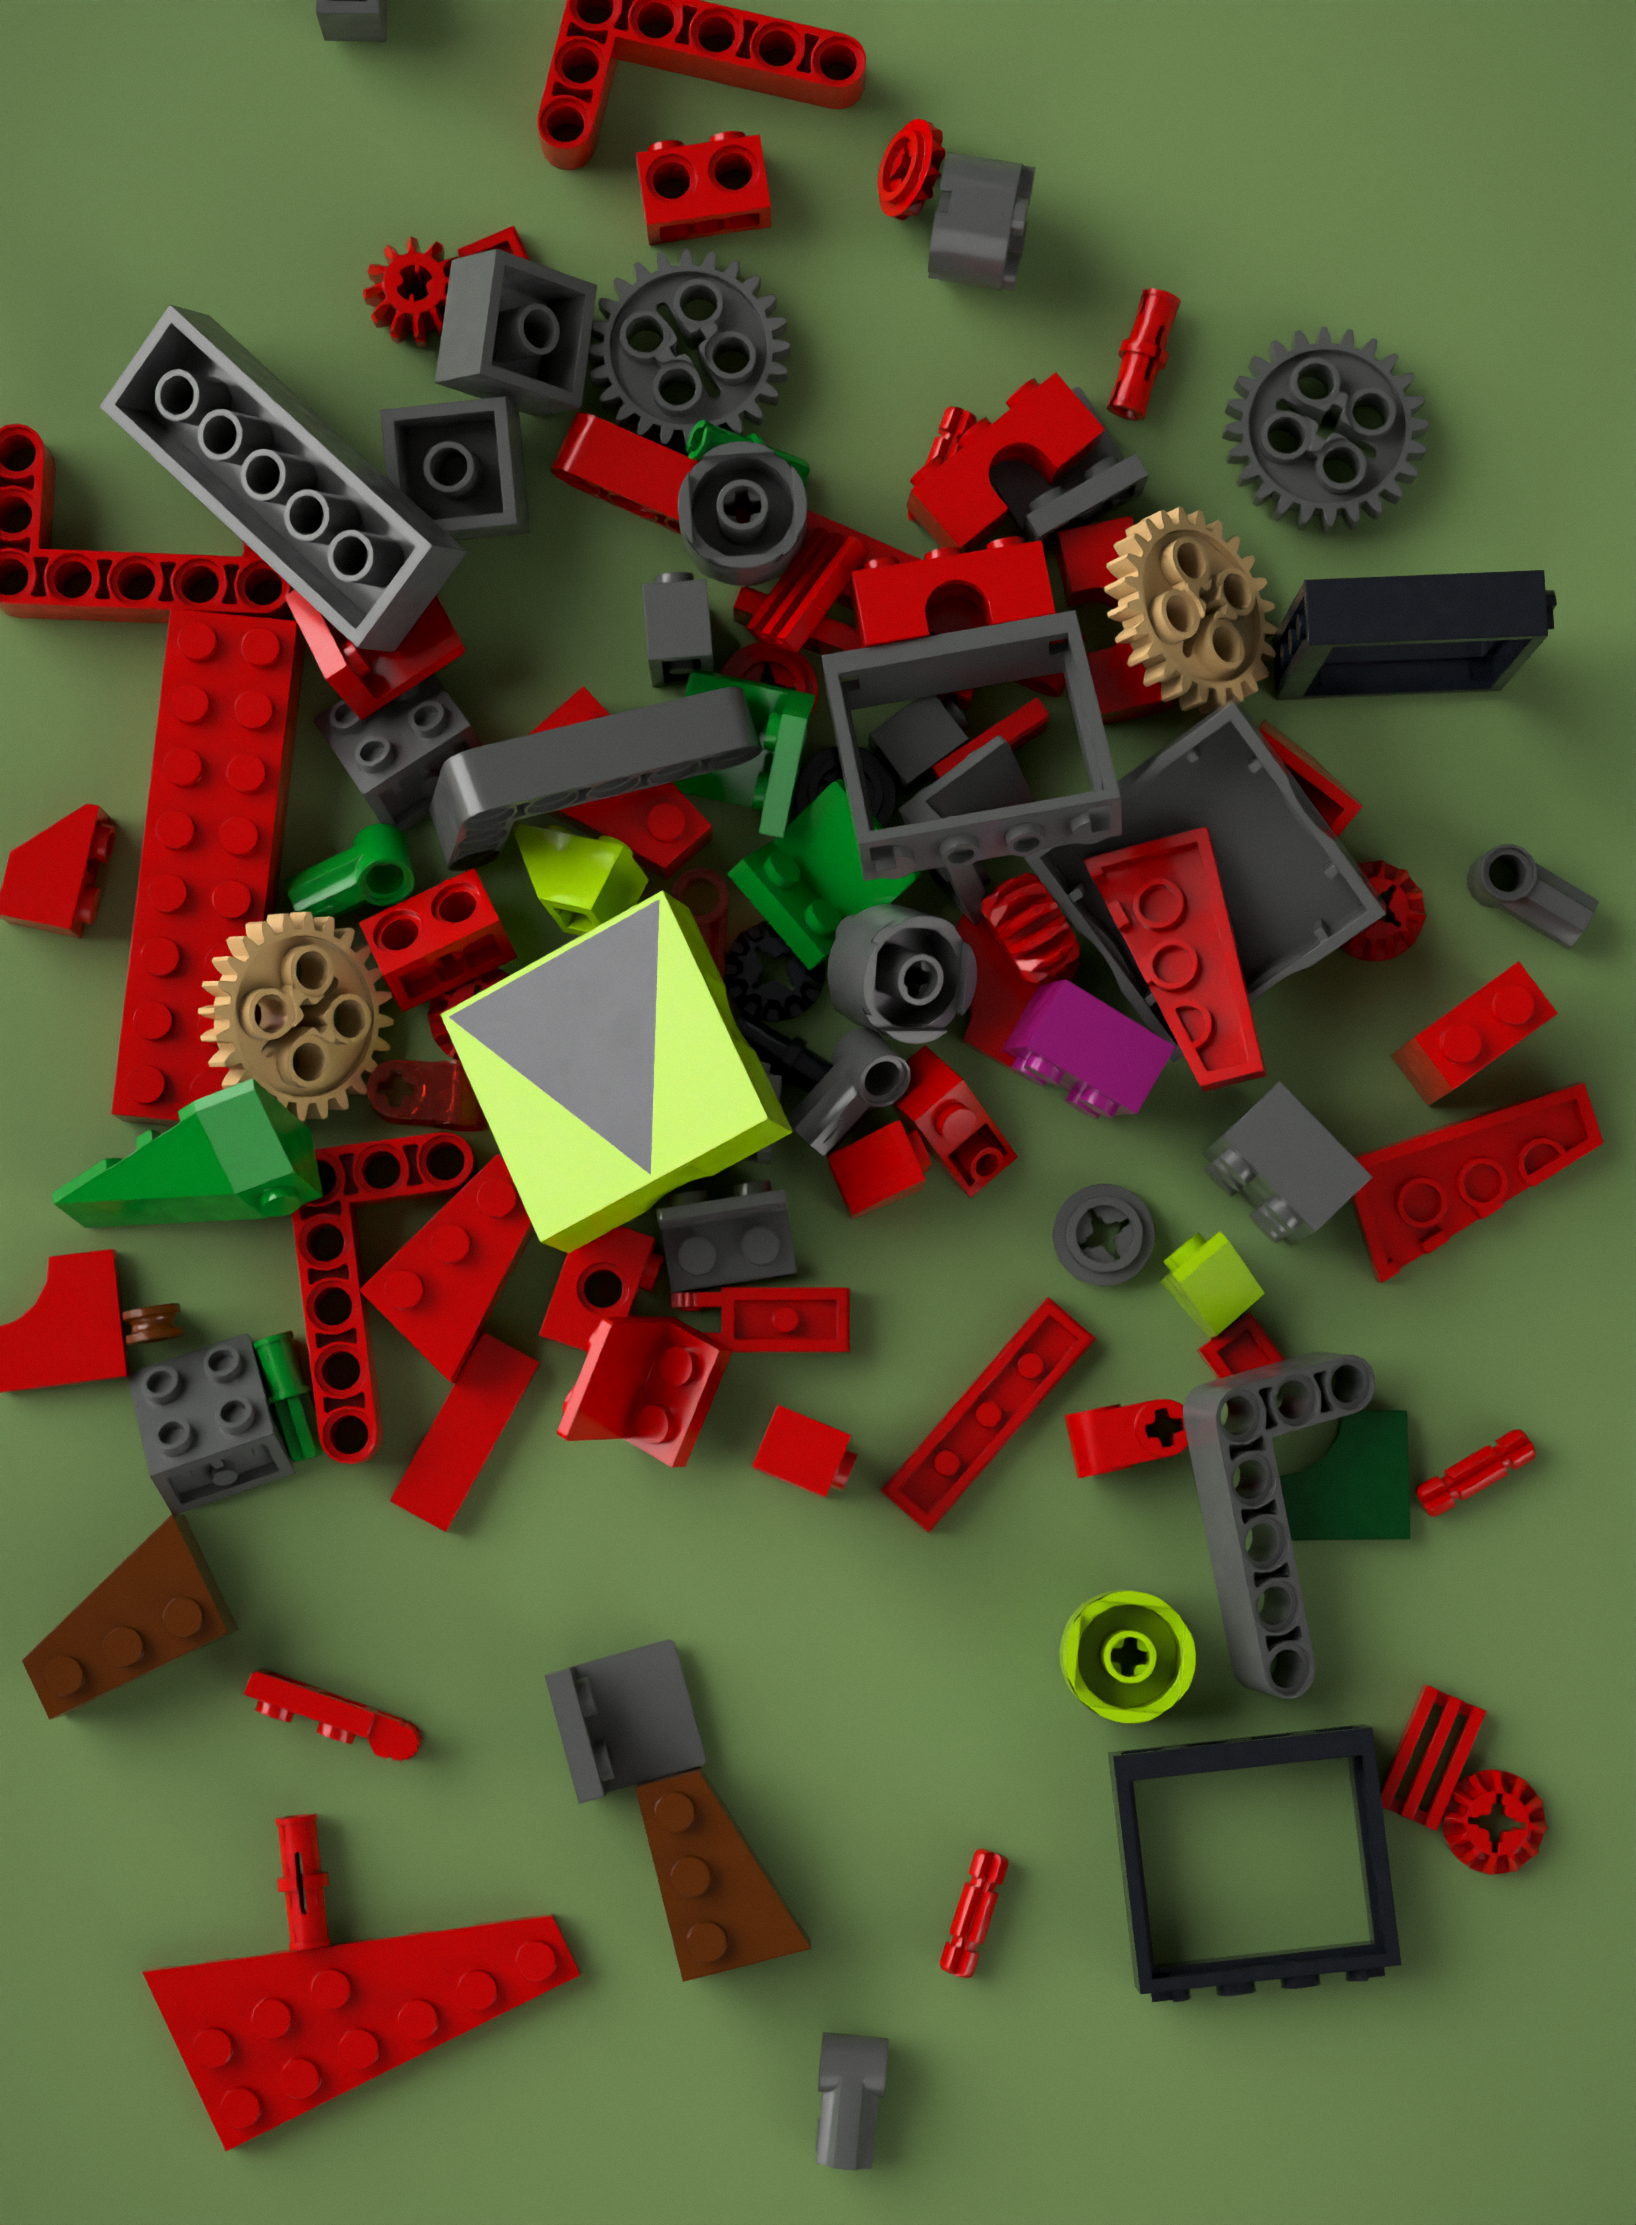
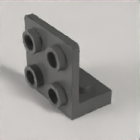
M1075 387L1071 389L1075 393V395L1081 400V402L1087 407V409L1093 414V416L1099 421V423L1104 427L1103 423L1101 422L1100 418L1098 417L1097 413L1095 412L1094 408L1092 407L1083 390L1080 387ZM1105 428L1098 447L1051 485L1045 481L1034 467L1017 460L1005 461L993 467L989 472V479L1001 500L1009 508L1008 512L1025 541L1028 543L1042 540L1043 549H1046L1055 544L1059 531L1086 526L1141 495L1149 474L1136 453L1126 459L1122 457Z
M435 674L430 675L362 721L344 700L339 701L314 719V723L364 796L380 823L398 827L402 832L431 814L429 808L444 762L460 752L483 746L473 728Z
M998 735L981 748L971 752L961 763L930 786L921 789L910 801L901 806L898 811L905 825L1031 803L1035 802L1009 743L1001 735ZM979 861L960 868L945 866L928 870L933 881L975 926L985 919L981 912L982 899L988 896L984 887L991 883V879Z
M770 1180L732 1186L733 1197L708 1201L706 1191L704 1190L668 1196L669 1207L656 1209V1215L662 1234L671 1293L690 1292L797 1275L785 1189L772 1191Z
M248 1334L235 1336L129 1374L128 1380L149 1475L172 1514H179L295 1474L293 1462L289 1458L285 1442L272 1419L254 1343Z
M667 1639L553 1671L545 1675L579 1804L605 1797L607 1792L705 1764L706 1754L676 1644L673 1640Z

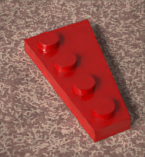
M1207 826L1082 859L1202 1090L1206 1092L1267 1076L1214 845Z
M1575 1082L1354 1155L1353 1157L1372 1176L1350 1199L1376 1281L1379 1283L1385 1282L1401 1272L1399 1269L1423 1254L1431 1253L1450 1241L1449 1238L1478 1219H1485L1504 1207L1503 1204L1531 1186H1537L1602 1145L1603 1140L1585 1083Z

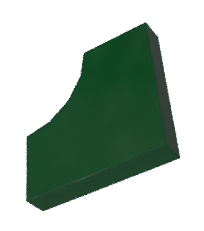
M1407 1410L1358 1411L1339 1417L1336 1436L1322 1458L1303 1471L1279 1476L1292 1541L1410 1539Z

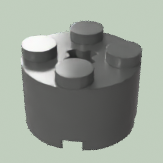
M947 153L940 183L942 191L933 224L928 261V278L1000 291H1015L1027 230L1028 205H1030L1036 167L1025 166L1023 163L967 154Z
M737 441L722 444L711 449L687 473L681 483L678 494L680 532L686 552L703 575L729 585H758L785 573L801 551L806 537L807 497L800 475L792 465L790 466L783 458L775 454L774 450L763 444ZM737 506H749L751 515L749 523H737L735 517Z
M897 904L872 906L857 915H848L837 926L836 939L830 951L827 967L831 1004L838 1013L844 1015L856 1025L895 1040L912 1044L933 1041L945 1034L948 1030L944 1028L957 1014L963 1016L972 1002L977 983L975 955L970 945L965 943L955 930L957 928L945 919Z

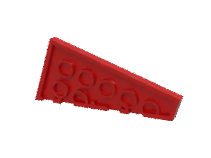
M554 1913L479 1923L473 1926L334 1943L329 1946L307 1950H283L269 1954L210 1960L183 1966L146 1969L142 1973L225 2151H228L580 1976L581 1970Z

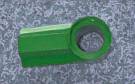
M376 823L366 826L355 836L352 848L285 879L286 893L292 902L295 912H311L313 918L330 916L335 920L368 903L377 906H390L400 903L409 896L414 888L415 881L407 838L398 827L390 824ZM382 863H390L384 866H376Z

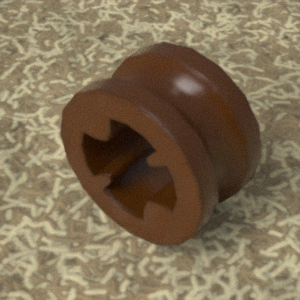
M162 1304L123 1312V1321L128 1322L132 1327L131 1334L126 1337L127 1345L154 1343L184 1336V1327H179L175 1322L176 1315L181 1312L180 1304Z

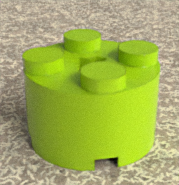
M1112 1590L1096 1595L1082 1603L1066 1624L1060 1642V1666L1065 1682L1072 1694L1088 1709L1099 1716L1115 1722L1142 1723L1165 1713L1188 1690L1195 1672V1644L1184 1620L1162 1599L1144 1592ZM1132 1637V1647L1142 1651L1143 1658L1141 1663L1134 1662L1130 1664L1129 1673L1121 1674V1665L1111 1660V1651L1113 1648H1122L1124 1638Z

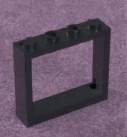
M1544 570L1304 580L1272 639L1273 649L1276 652V656L1273 658L1276 700L1501 691L1547 638L1548 630L1554 629L1553 609L1557 606L1554 590H1545Z
M1358 1724L1108 1752L1134 1984L1140 1994L1151 1993L1152 2002L1172 2000L1174 2003L1191 1999L1190 1989L1216 1986L1218 1996H1236L1256 1992V1981L1281 1979V1987L1284 1989L1307 1988L1321 1984L1320 1974L1345 1972L1346 1981H1369L1368 1978L1385 1976L1384 1967L1402 1965L1373 1727ZM1348 1757L1370 1940L1154 1965L1133 1781Z

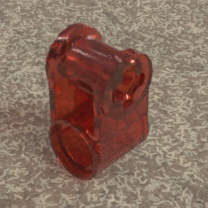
M390 1060L377 1066L369 1076L367 1093L371 1106L377 1116L387 1123L429 1126L442 1130L463 1132L488 1130V1122L460 1060L436 1062ZM396 1078L404 1079L407 1090L414 1091V1095L403 1096L400 1107H392L387 1095L380 1094L381 1090L391 1089L393 1080Z

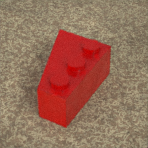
M582 686L528 735L609 716L610 714ZM672 782L546 813L598 840L600 836H610L620 840L632 850V857L639 866L666 881L714 839L712 825Z
M497 1153L359 1289L408 1341L453 1384L458 1379L482 1331L487 1326L499 1297L510 1276L514 1273L535 1231L504 1159Z

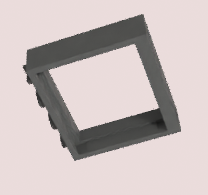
M1076 610L821 655L826 693L864 881L878 878L899 879L917 871L945 866L960 868L971 865L979 860L1012 854L1027 856L1041 849L1074 843L1093 844L1107 837L1122 835L1121 796ZM1064 639L1063 643L1049 645L1051 641ZM1063 672L1092 792L875 830L851 710ZM857 676L858 678L856 680L840 682L839 680Z

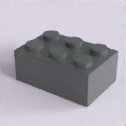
M1280 1081L1202 1153L1211 1163L1205 1171L1213 1182L1230 1197L1238 1191L1255 1209L1249 1216L1262 1233L1274 1243L1283 1238L1290 1246L1315 1233L1372 1178L1361 1164Z

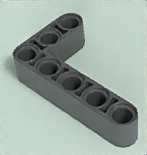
M740 687L721 688L460 752L447 759L442 765L429 809L448 870L465 871L481 867L499 858L503 853L512 825L516 820L731 768L758 756L762 752V745L743 689Z
M1310 1352L1206 1382L1193 1388L1186 1397L1183 1406L1185 1431L1233 1673L1236 1680L1243 1687L1284 1699L1297 1698L1308 1690L1315 1676V1659L1272 1437L1353 1414L1365 1408L1372 1400L1375 1391V1375L1367 1361L1356 1355ZM1335 1372L1336 1386L1334 1391L1332 1392L1331 1379ZM1281 1387L1282 1402L1280 1407L1278 1408L1276 1405V1396L1278 1390ZM1226 1403L1228 1416L1223 1425L1221 1422V1411ZM1239 1466L1240 1480L1235 1488L1233 1476L1236 1468ZM1251 1530L1252 1543L1247 1551L1246 1538L1248 1532ZM1264 1593V1606L1259 1613L1258 1602L1260 1596ZM1276 1656L1277 1665L1274 1673L1271 1675L1270 1666L1273 1658Z

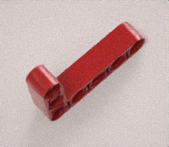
M567 0L538 112L537 128L541 149L549 163L561 170H575L588 163L596 150L618 60L829 109H844L854 105L861 98L865 89L866 54L862 45L855 38L844 33L701 0ZM594 7L604 8L611 13V16L600 24H590L581 18L587 10ZM654 21H662L672 28L666 36L661 38H650L641 32L643 27ZM713 35H722L729 38L732 42V45L722 52H711L701 44ZM782 49L789 52L793 59L786 65L772 66L767 64L762 59V56L770 50ZM843 63L849 66L854 73L844 80H832L822 70L830 64ZM580 65L589 66L597 71L596 76L585 83H575L566 77L572 68ZM563 124H574L583 130L578 138L570 142H560L551 136L553 131Z
M16 423L0 428V610L7 615L17 618L169 624L170 609L290 620L293 617V613L284 596L293 591L294 588L261 557L51 549L56 475L55 459L39 434L29 426ZM24 448L36 451L35 459L28 468L22 471L8 470L9 459L16 451ZM21 509L32 511L31 522L26 529L18 533L5 532L4 525L11 513ZM19 570L28 572L27 585L21 592L9 596L1 594L2 581L8 574ZM78 573L91 575V586L85 594L75 598L64 596V585L71 576ZM144 575L155 578L154 590L148 597L136 601L126 598L127 587L133 579ZM203 578H212L219 582L217 593L212 599L202 603L189 600L190 588L196 581ZM268 580L277 581L282 584L281 595L273 603L258 605L252 602L251 596L258 584Z
M438 1132L314 1149L317 1165L329 1164L334 1168L336 1184L333 1190L326 1196L302 1204L297 1211L292 1213V1222L319 1440L325 1453L339 1463L361 1464L370 1461L378 1454L383 1444L384 1436L368 1301L359 1291L365 1284L356 1208L458 1193L478 1173V1160L475 1151L462 1137L454 1133ZM445 1147H455L461 1150L464 1156V1167L461 1173L450 1180L435 1178L431 1171V1160L434 1154ZM383 1155L395 1157L400 1165V1175L397 1181L391 1187L385 1189L372 1187L367 1177L371 1162ZM337 1227L344 1237V1248L341 1254L330 1261H319L312 1250V1241L315 1235L323 1228ZM344 1290L351 1298L352 1312L343 1323L328 1325L322 1319L320 1304L324 1296L329 1292ZM350 1353L359 1362L360 1376L353 1386L340 1390L331 1384L328 1377V1367L337 1355ZM357 1417L366 1424L368 1440L359 1452L348 1454L338 1446L336 1430L343 1420Z

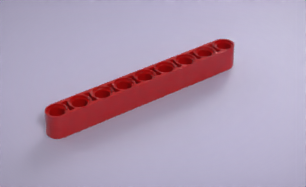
M577 412L550 468V472L559 480L582 492L681 535L678 516V494L681 483L687 473L699 461L689 459L688 456L591 414ZM741 505L736 507L735 517L737 523L744 524L750 522L749 506ZM807 509V530L803 546L816 528L820 527L826 529L830 535L834 531L841 533L846 539L848 536L857 537L869 550L861 565L867 561L882 557L898 558L899 564L922 560ZM784 573L777 576V578H781ZM850 579L834 603L853 611L849 591ZM960 599L939 601L926 612L929 636L985 626L979 611L970 603ZM1081 633L1083 643H1085L1086 637ZM1064 639L1051 641L1049 645L1063 643ZM1063 672L1013 681L1052 697L1061 696L1066 685Z

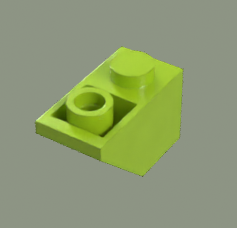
M520 823L514 833L538 899L565 933L582 936L637 904L649 881L632 857V850L616 838L600 836L597 840L575 835L571 831L557 825H548L544 829Z
M1221 1231L1207 1240L1197 1232L1163 1261L1171 1272L1159 1282L1210 1339L1218 1336L1265 1294L1230 1241Z

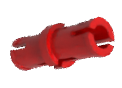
M1154 288L1143 289L1137 316L1129 339L1122 340L1118 353L1122 361L1115 386L1106 407L1109 412L1121 418L1133 421L1145 419L1150 394L1158 371L1166 367L1169 357L1168 352L1165 350L1168 336L1181 303L1178 297L1167 291Z
M317 1813L291 1815L275 1819L276 1826H278L283 1873L282 1877L277 1878L278 1892H285L290 1951L320 1948L331 1944V1939L328 1936L323 1888L330 1885L328 1871L321 1870L316 1826ZM299 1853L301 1854L303 1875H302V1873H301V1865H300V1855H299ZM303 1886L305 1890L307 1910L305 1909Z

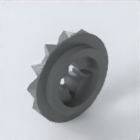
M1096 1184L1078 1190L1063 1203L1054 1222L1052 1237L1058 1261L1077 1280L1104 1287L1128 1281L1144 1268L1154 1248L1155 1227L1148 1208L1134 1193L1117 1185ZM1091 1210L1095 1218H1100L1105 1226L1114 1222L1119 1224L1124 1220L1127 1221L1128 1225L1120 1230L1121 1233L1113 1239L1118 1260L1115 1261L1112 1254L1107 1253L1102 1246H1096L1093 1249L1088 1247L1081 1251L1079 1245L1085 1243L1086 1238L1093 1232L1092 1225L1090 1224L1092 1219L1088 1211Z

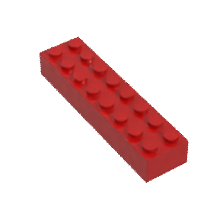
M170 609L111 1111L113 1116L123 1122L173 1127L180 1123L178 1114L180 1109L197 1099L224 1089L221 1084L230 1069L228 1067H210L208 1061L219 1051L217 1042H202L200 1039L203 1033L214 1028V1019L198 1014V1008L214 1005L215 996L202 987L203 981H220L222 974L211 962L213 957H234L226 940L233 936H247L245 924L258 921L267 922V915L276 913L306 639L297 621ZM257 1003L254 1014L255 1021L259 1025L262 1015L261 1008Z

